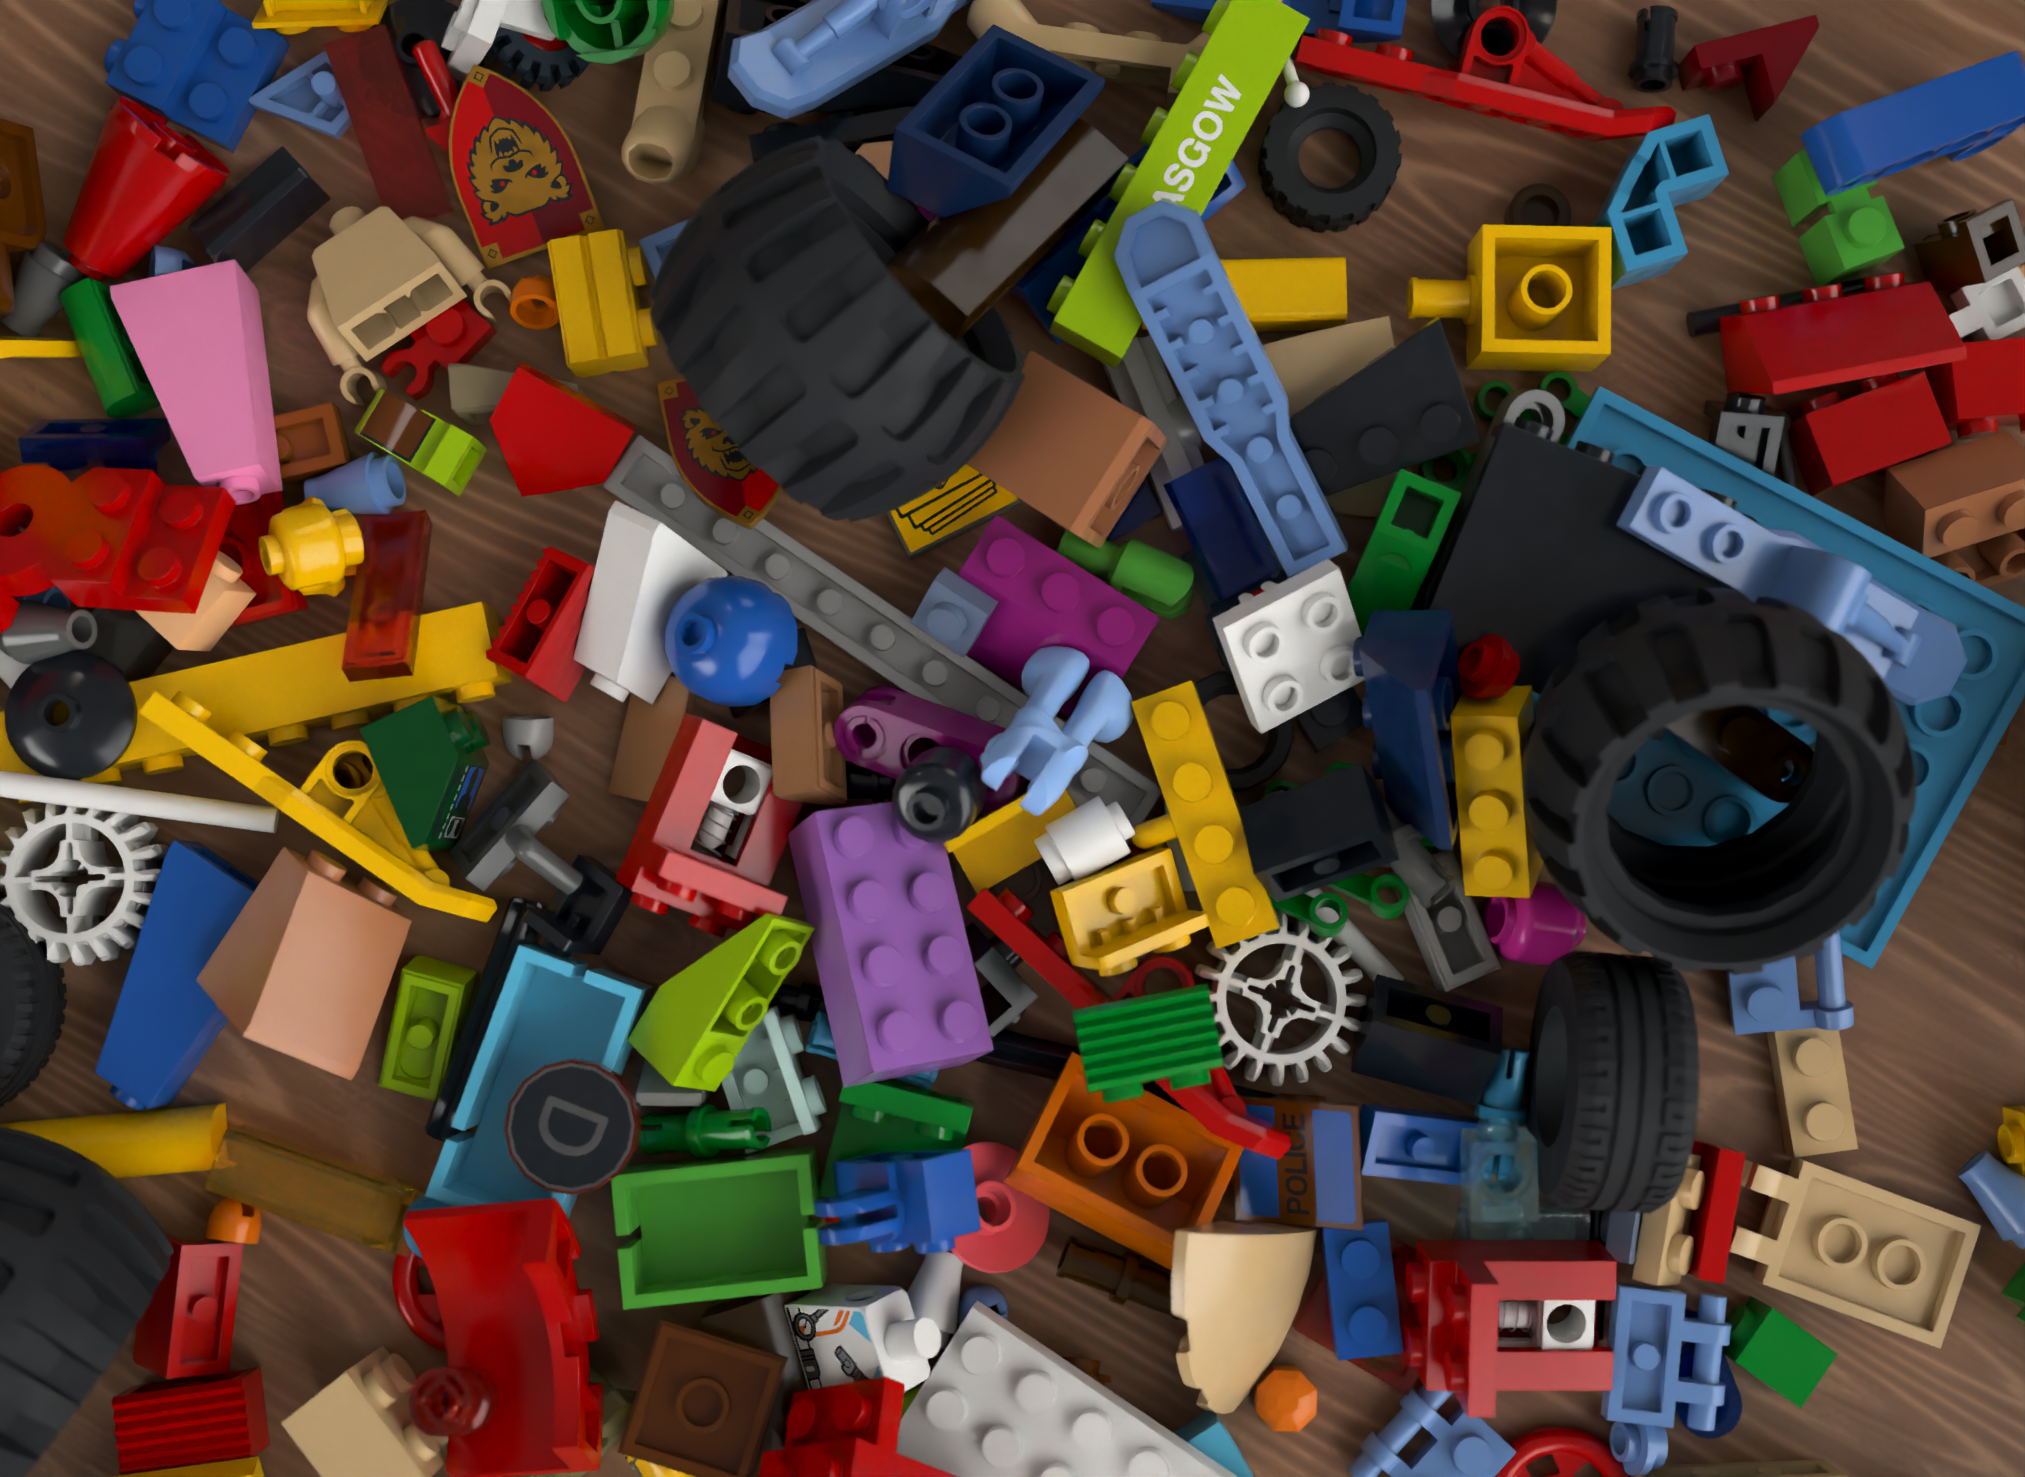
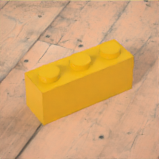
M1512 686L1506 694L1498 699H1490L1488 697L1475 699L1463 692L1450 719L1465 896L1531 898L1543 866V861L1534 843L1527 820L1522 781L1525 741L1527 732L1534 722L1532 686Z

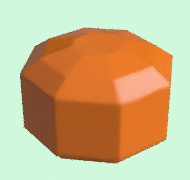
M1271 1365L1254 1387V1409L1273 1431L1299 1432L1317 1415V1388L1297 1365Z

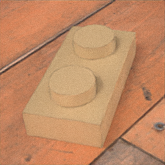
M1806 1028L1766 1032L1786 1155L1797 1158L1858 1149L1839 1030Z
M1690 1154L1683 1182L1675 1197L1654 1212L1643 1213L1632 1275L1633 1280L1656 1286L1680 1284L1681 1275H1685L1689 1271L1694 1256V1240L1691 1236H1688L1692 1210H1696L1701 1204L1705 1190V1176L1702 1171H1699L1701 1155Z

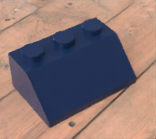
M993 24L895 127L887 189L943 218L1010 197L1103 90L1105 78Z
M1373 610L1364 637H1357L1353 648L1355 674L1358 677H1364L1366 684L1362 708L1363 722L1366 729H1374L1376 740L1372 751L1373 776L1375 779H1383L1386 802L1401 818L1411 824L1438 849L1453 850L1459 828L1450 716L1463 691L1459 682V654L1452 610Z

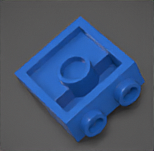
M135 0L134 15L138 21L127 41L120 38L115 40L109 47L104 60L105 71L109 74L105 83L119 96L139 102L168 119V122L234 153L257 110L250 104V97L270 85L291 45L283 36L267 28L253 29V21L228 10L220 0Z

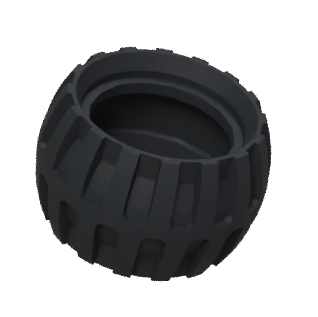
M821 136L791 144L754 162L729 179L700 206L672 244L659 269L650 293V297L655 301L651 310V316L655 328L662 335L667 347L666 353L676 371L683 375L690 388L698 397V403L714 423L717 422L738 445V450L757 469L761 468L782 486L784 492L801 504L807 503L818 509L822 516L838 521L848 518L850 522H855L897 509L925 495L961 469L987 442L1013 404L1025 378V375L1021 372L1024 361L1021 352L1013 342L1008 325L994 306L956 342L915 302L884 265L930 222L914 206L913 202L888 190V180L860 154L856 155L847 149L842 142L834 138L822 139Z
M1702 588L1697 589L1696 596L1669 599L1668 596L1663 594L1636 603L1638 610L1610 625L1606 621L1602 622L1579 641L1577 654L1569 665L1561 663L1549 678L1538 699L1536 707L1537 718L1527 732L1523 754V795L1530 831L1546 869L1566 899L1575 908L1586 914L1588 920L1597 930L1626 950L1639 956L1643 951L1652 954L1661 964L1669 968L1696 974L1699 973L1700 968L1727 969L1733 975L1762 972V965L1778 962L1793 956L1799 961L1824 949L1825 940L1835 935L1846 925L1849 924L1855 927L1874 908L1877 892L1886 878L1893 879L1900 866L1908 845V823L1913 815L1916 802L1914 756L1909 744L1904 721L1890 690L1872 664L1849 640L1829 629L1807 611L1772 597H1758L1754 603L1745 594L1734 589ZM1748 704L1791 713L1817 731L1811 771L1785 809L1750 834L1711 846L1662 845L1625 830L1606 811L1620 768L1652 733L1694 711Z
M0 1127V1477H25L60 1431L62 1432L81 1407L84 1399L121 1350V1346L136 1323L141 1319L153 1299L152 1296L160 1281L166 1275L170 1266L169 1258L173 1254L174 1248L146 1206L129 1188L107 1170L82 1154L59 1143L35 1134L7 1127Z

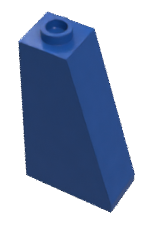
M174 840L166 852L95 1070L97 1075L112 1084L109 1091L116 1099L139 1110H143L145 1107L149 1109L173 1103L227 1023L228 1018L196 979L259 885L258 881L198 841Z

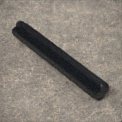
M513 896L509 900L425 1126V1133L434 1139L445 1142L447 1138L464 1132L451 1127L517 948L519 945L534 944L538 935L536 930L521 919L527 907L545 909V906L534 900L521 896Z

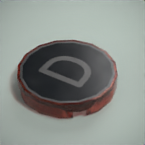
M578 1058L547 1064L523 1080L509 1102L504 1131L509 1155L524 1177L546 1191L574 1195L599 1189L623 1172L638 1148L642 1126L639 1107L636 1106V1101L630 1092V1087L621 1075L602 1063Z

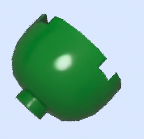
M541 0L550 30L558 40H566L572 49L581 53L577 54V56L585 61L604 64L620 63L650 51L666 34L674 13V0Z

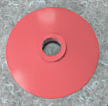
M995 1142L971 1144L962 1149H971L977 1202L981 1203L985 1208L986 1219L984 1221L979 1215L981 1230L954 1237L955 1248L951 1249V1252L966 1265L982 1272L1004 1273L1015 1270L1028 1263L1043 1245L1049 1226V1206L1003 1183L1018 1154L1016 1150Z

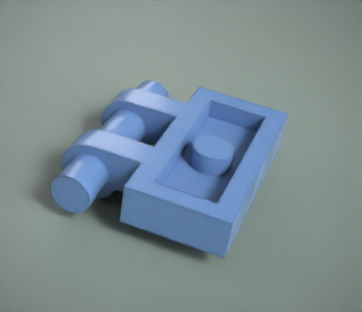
M1616 1282V1300L1611 1302L1607 1347H1610L1614 1352L1612 1391H1603L1600 1414L1609 1421L1673 1428L1676 1401L1689 1403L1687 1426L1703 1431H1714L1716 1407L1724 1405L1726 1386L1725 1383L1719 1381L1722 1346L1730 1344L1731 1324L1725 1322L1726 1296L1700 1292L1698 1316L1687 1318L1684 1317L1686 1294L1680 1290ZM1682 1341L1695 1343L1692 1376L1678 1377Z
M1423 1385L1417 1392L1411 1388L1399 1401L1403 1408L1378 1435L1372 1431L1359 1445L1363 1452L1346 1470L1352 1477H1377L1382 1470L1391 1477H1495L1517 1452L1481 1417H1467L1461 1405L1446 1420L1437 1410L1453 1392L1426 1391ZM1423 1426L1432 1436L1407 1463L1398 1455V1452Z

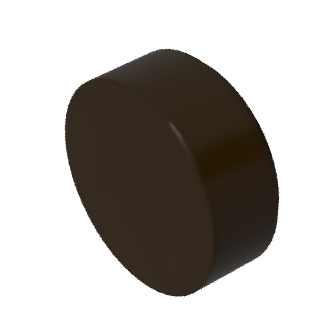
M1531 184L1521 189L1507 206L1504 225L1569 226L1571 208L1565 195L1557 188L1548 184Z

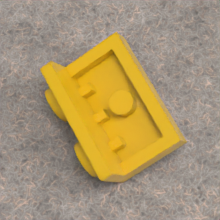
M1154 848L1050 891L1071 966L1098 970L1100 976H1113L1127 972L1138 965L1136 957L1152 950L1155 953H1164L1185 947L1191 943L1189 934L1210 926L1206 911L1188 910L1171 848Z

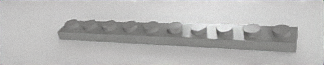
M638 435L604 483L603 487L612 495L633 509L663 523L732 576H742L765 583L773 593L781 594L790 604L794 618L902 691L1006 729L1016 711L1023 708L1027 703L1029 697L965 655L963 658L911 624L912 619L765 519H762L751 530L733 523L714 512L691 492L681 478L673 458L642 436ZM1057 716L1053 718L1058 728L1062 730L1066 722ZM1091 741L1087 747L1088 757L1084 765L1073 776L1066 789L1077 807L1097 796L1100 797L1105 806L1117 801L1134 829L1136 825L1145 820L1161 796V788L1109 751ZM1129 838V839H1127V840H1125V841H1126L1127 843H1129L1130 840H1131V838Z

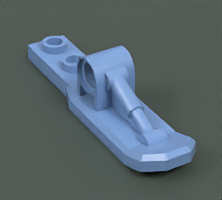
M813 0L762 30L733 39L727 76L752 107L784 119H789L817 108L938 36L952 13L974 0Z
M1163 198L1130 215L1125 220L1114 253V259L1129 294L1204 441L1231 464L1288 578L1347 551L1348 543L1290 428L1288 396L1212 245L1199 212Z
M1647 466L1616 524L1717 583L1723 589L1738 590L1754 603L1758 597L1776 598L1814 615L1829 629L1849 640L1867 658L1887 685L1894 700L1912 706L1948 696L1968 661L1955 624L1914 604L1872 579V574L1854 562L1827 552L1794 531L1764 528L1661 466Z

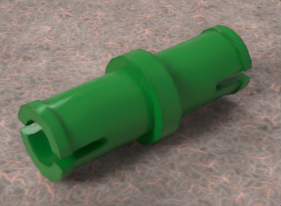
M700 1105L692 1108L689 1113H648L644 1115L640 1125L643 1127H656L657 1131H638V1138L642 1150L647 1155L691 1152L695 1157L708 1158L717 1155L719 1150H763L769 1144L770 1137L767 1135L755 1136L754 1132H771L772 1126L768 1112L762 1107L718 1111L715 1106Z

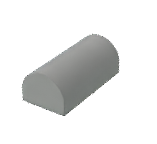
M1442 850L1432 854L1447 873L1456 879L1457 883L1451 892L1435 905L1432 903L1430 907L1423 908L1419 903V899L1409 889L1410 896L1404 910L1436 990L1447 992L1501 968L1472 896H1465L1463 874L1453 850ZM1394 870L1388 872V874L1398 876Z

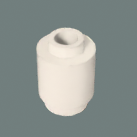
M1097 796L1044 826L1047 832L1033 841L1057 884L1060 886L1072 878L1074 881L1092 875L1131 853L1125 840L1136 834L1117 801L1105 806L1100 797Z

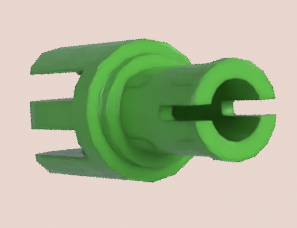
M1066 529L1057 549L1058 554L1093 576L1106 581V584L1157 616L1173 620L1183 616L1190 608L1194 587V572L1191 564L1135 538H1132L1129 543L1123 542L1121 546L1105 540L1099 549Z

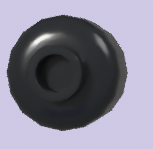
M933 747L919 753L896 779L891 796L893 812L900 825L913 837L928 843H945L960 837L982 811L987 797V787L982 781V770L979 764L966 752L953 747Z

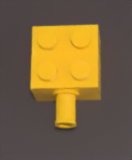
M1483 224L1467 246V276L1465 280L1418 279V277H1411L1409 279L1406 299L1408 319H1415V317L1436 318L1438 316L1440 318H1463L1464 325H1467L1466 369L1592 372L1611 355L1612 227Z

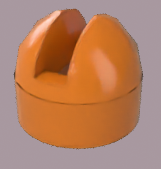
M536 274L535 277L524 276L516 283L511 293L510 314L518 324L526 328L542 330L553 327L558 323L557 301L554 283L551 278L544 274ZM537 299L544 301L546 304L538 305Z
M235 1195L225 1197L213 1207L208 1219L205 1237L235 1243L258 1244L262 1228V1212L256 1202L250 1197H243L241 1199Z

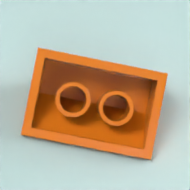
M1072 1052L1033 1121L1003 1183L1172 1271L1175 1230L1212 1222L1244 1147L1212 1134L1190 1113L1144 1089L1143 1097L1104 1104L1102 1091L1088 1094L1081 1057Z

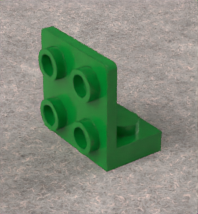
M891 1079L845 1088L842 1086L839 1101L842 1103L819 1189L820 1196L823 1198L836 1196L832 1162L879 1151L962 1149L975 1101L934 1090L925 1091L918 1086Z

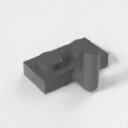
M531 759L448 852L464 878L483 892L496 878L506 875L518 859L565 894H571L576 891L583 879L582 873L534 837L539 830L547 828L556 820L562 809V804L570 796L553 773L534 759Z

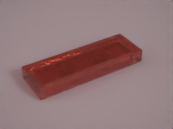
M383 24L324 44L382 206L389 207L401 220L410 216L427 220L454 211L389 29Z
M426 510L364 517L361 535L364 547V560L361 564H357L341 668L349 682L414 675L433 523Z

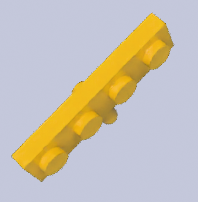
M1190 680L1132 701V708L1169 814L1136 825L1133 829L1136 835L1131 837L1133 843L1138 848L1149 851L1157 847L1162 848L1165 842L1178 838L1202 909L1208 914L1210 921L1209 929L1216 949L1281 928L1269 893L1253 873L1239 808L1195 683Z

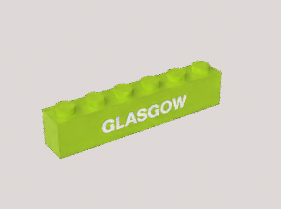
M1217 0L1201 29L1211 35L1200 56L1190 50L1188 51L1170 85L1180 91L1169 112L1159 106L1155 110L1140 138V142L1149 147L1138 168L1128 162L1126 163L1108 196L1118 202V205L1107 224L1097 218L1094 220L1077 252L1087 258L1078 277L1074 280L1064 275L1050 299L1046 309L1056 314L1049 333L1116 370L1143 322L1114 259V253L1126 218L1163 198L1197 210L1201 217L1310 18L1278 0Z

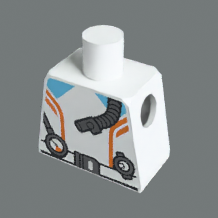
M833 1283L827 1284L784 1305L809 1390L888 1377L905 1384V1392L929 1378L930 1366L927 1359L934 1357L940 1349V1330L933 1319L929 1317H914L908 1294L902 1287Z

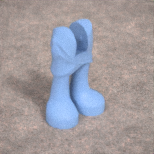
M1050 646L1039 648L1031 655L1022 671V688L1029 699L1023 708L1016 711L1007 729L989 740L980 758L983 764L981 772L982 781L996 791L1005 778L1010 777L1014 771L1031 781L1027 787L1028 792L1019 806L1035 816L1045 812L1063 794L1073 776L1084 765L1088 757L1087 747L1091 741L1108 743L1121 737L1132 724L1135 715L1131 705L1133 701L1132 696L1123 681L1115 673L1102 670L1091 679L1062 730L1058 728L1053 718L1062 705L1077 691L1090 668L1087 656L1083 652L1069 647Z

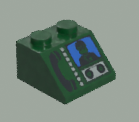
M432 695L359 729L411 849L447 852L460 840L485 777L489 761L483 748L490 745V740L483 722L474 710L467 713L464 706Z

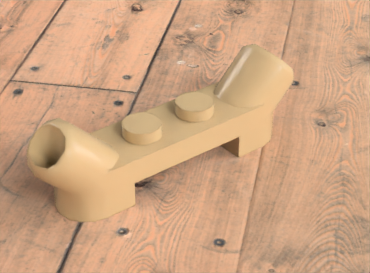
M674 0V13L666 34L650 51L645 53L632 127L621 148L622 161L627 171L638 180L650 184H670L688 175L697 165L706 127L702 116L723 6L725 7L726 0Z
M974 0L970 6L966 23L978 40L994 24L1105 78V82L1167 90L1164 110L1168 112L1180 93L1179 90L1170 85L1189 50L1200 56L1211 35L1203 32L1187 45L1162 42V39L1156 34L1145 31H1132L1126 33L1125 36L1100 33V30L1095 26L1080 22L1067 23L1063 28L1041 25L1035 21L1020 0Z

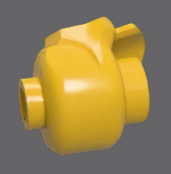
M312 496L307 497L299 505L283 509L281 513L273 515L269 522L268 535L259 537V553L266 573L268 575L278 574L288 589L291 591L299 590L303 595L327 594L335 597L345 587V576L361 575L365 569L366 541L354 516L346 509L330 512L322 500Z

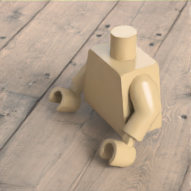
M354 206L338 210L330 220V228L334 236L315 248L312 254L317 276L311 283L307 319L332 365L340 364L344 371L340 380L342 395L346 400L357 405L364 406L361 397L356 391V383L362 376L369 378L372 388L376 393L379 388L387 390L383 376L375 370L363 368L357 358L358 354L367 362L467 297L462 289V286L465 284L474 292V304L478 313L488 322L496 323L497 321L491 312L483 307V300L486 295L497 292L505 296L509 304L511 301L509 288L501 281L487 280L480 272L484 269V265L452 229L416 216H410L401 220L389 207H378L365 215L363 210Z

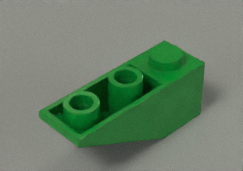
M1401 468L1394 475L1346 588L1362 637L1365 635L1373 610H1410L1462 493Z

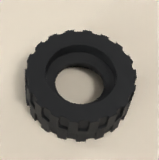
M1323 83L1322 87L1313 89L1312 86L1308 87L1310 96L1305 105L1292 107L1284 101L1277 115L1274 114L1272 116L1260 149L1258 175H1262L1263 183L1261 187L1265 197L1269 196L1273 202V209L1279 215L1284 214L1291 220V224L1301 228V225L1311 228L1312 232L1324 233L1325 230H1335V233L1346 231L1349 226L1355 223L1357 225L1362 224L1368 220L1374 210L1377 212L1384 203L1397 178V171L1401 166L1402 153H1399V146L1402 141L1399 130L1396 131L1393 126L1394 118L1388 109L1385 111L1378 104L1379 100L1369 93L1367 96L1359 92L1358 87L1348 84L1346 87L1335 86V83ZM1324 129L1338 130L1348 135L1356 144L1360 155V165L1357 174L1347 184L1337 188H1323L1310 182L1303 174L1298 159L1299 149L1304 140L1316 131Z

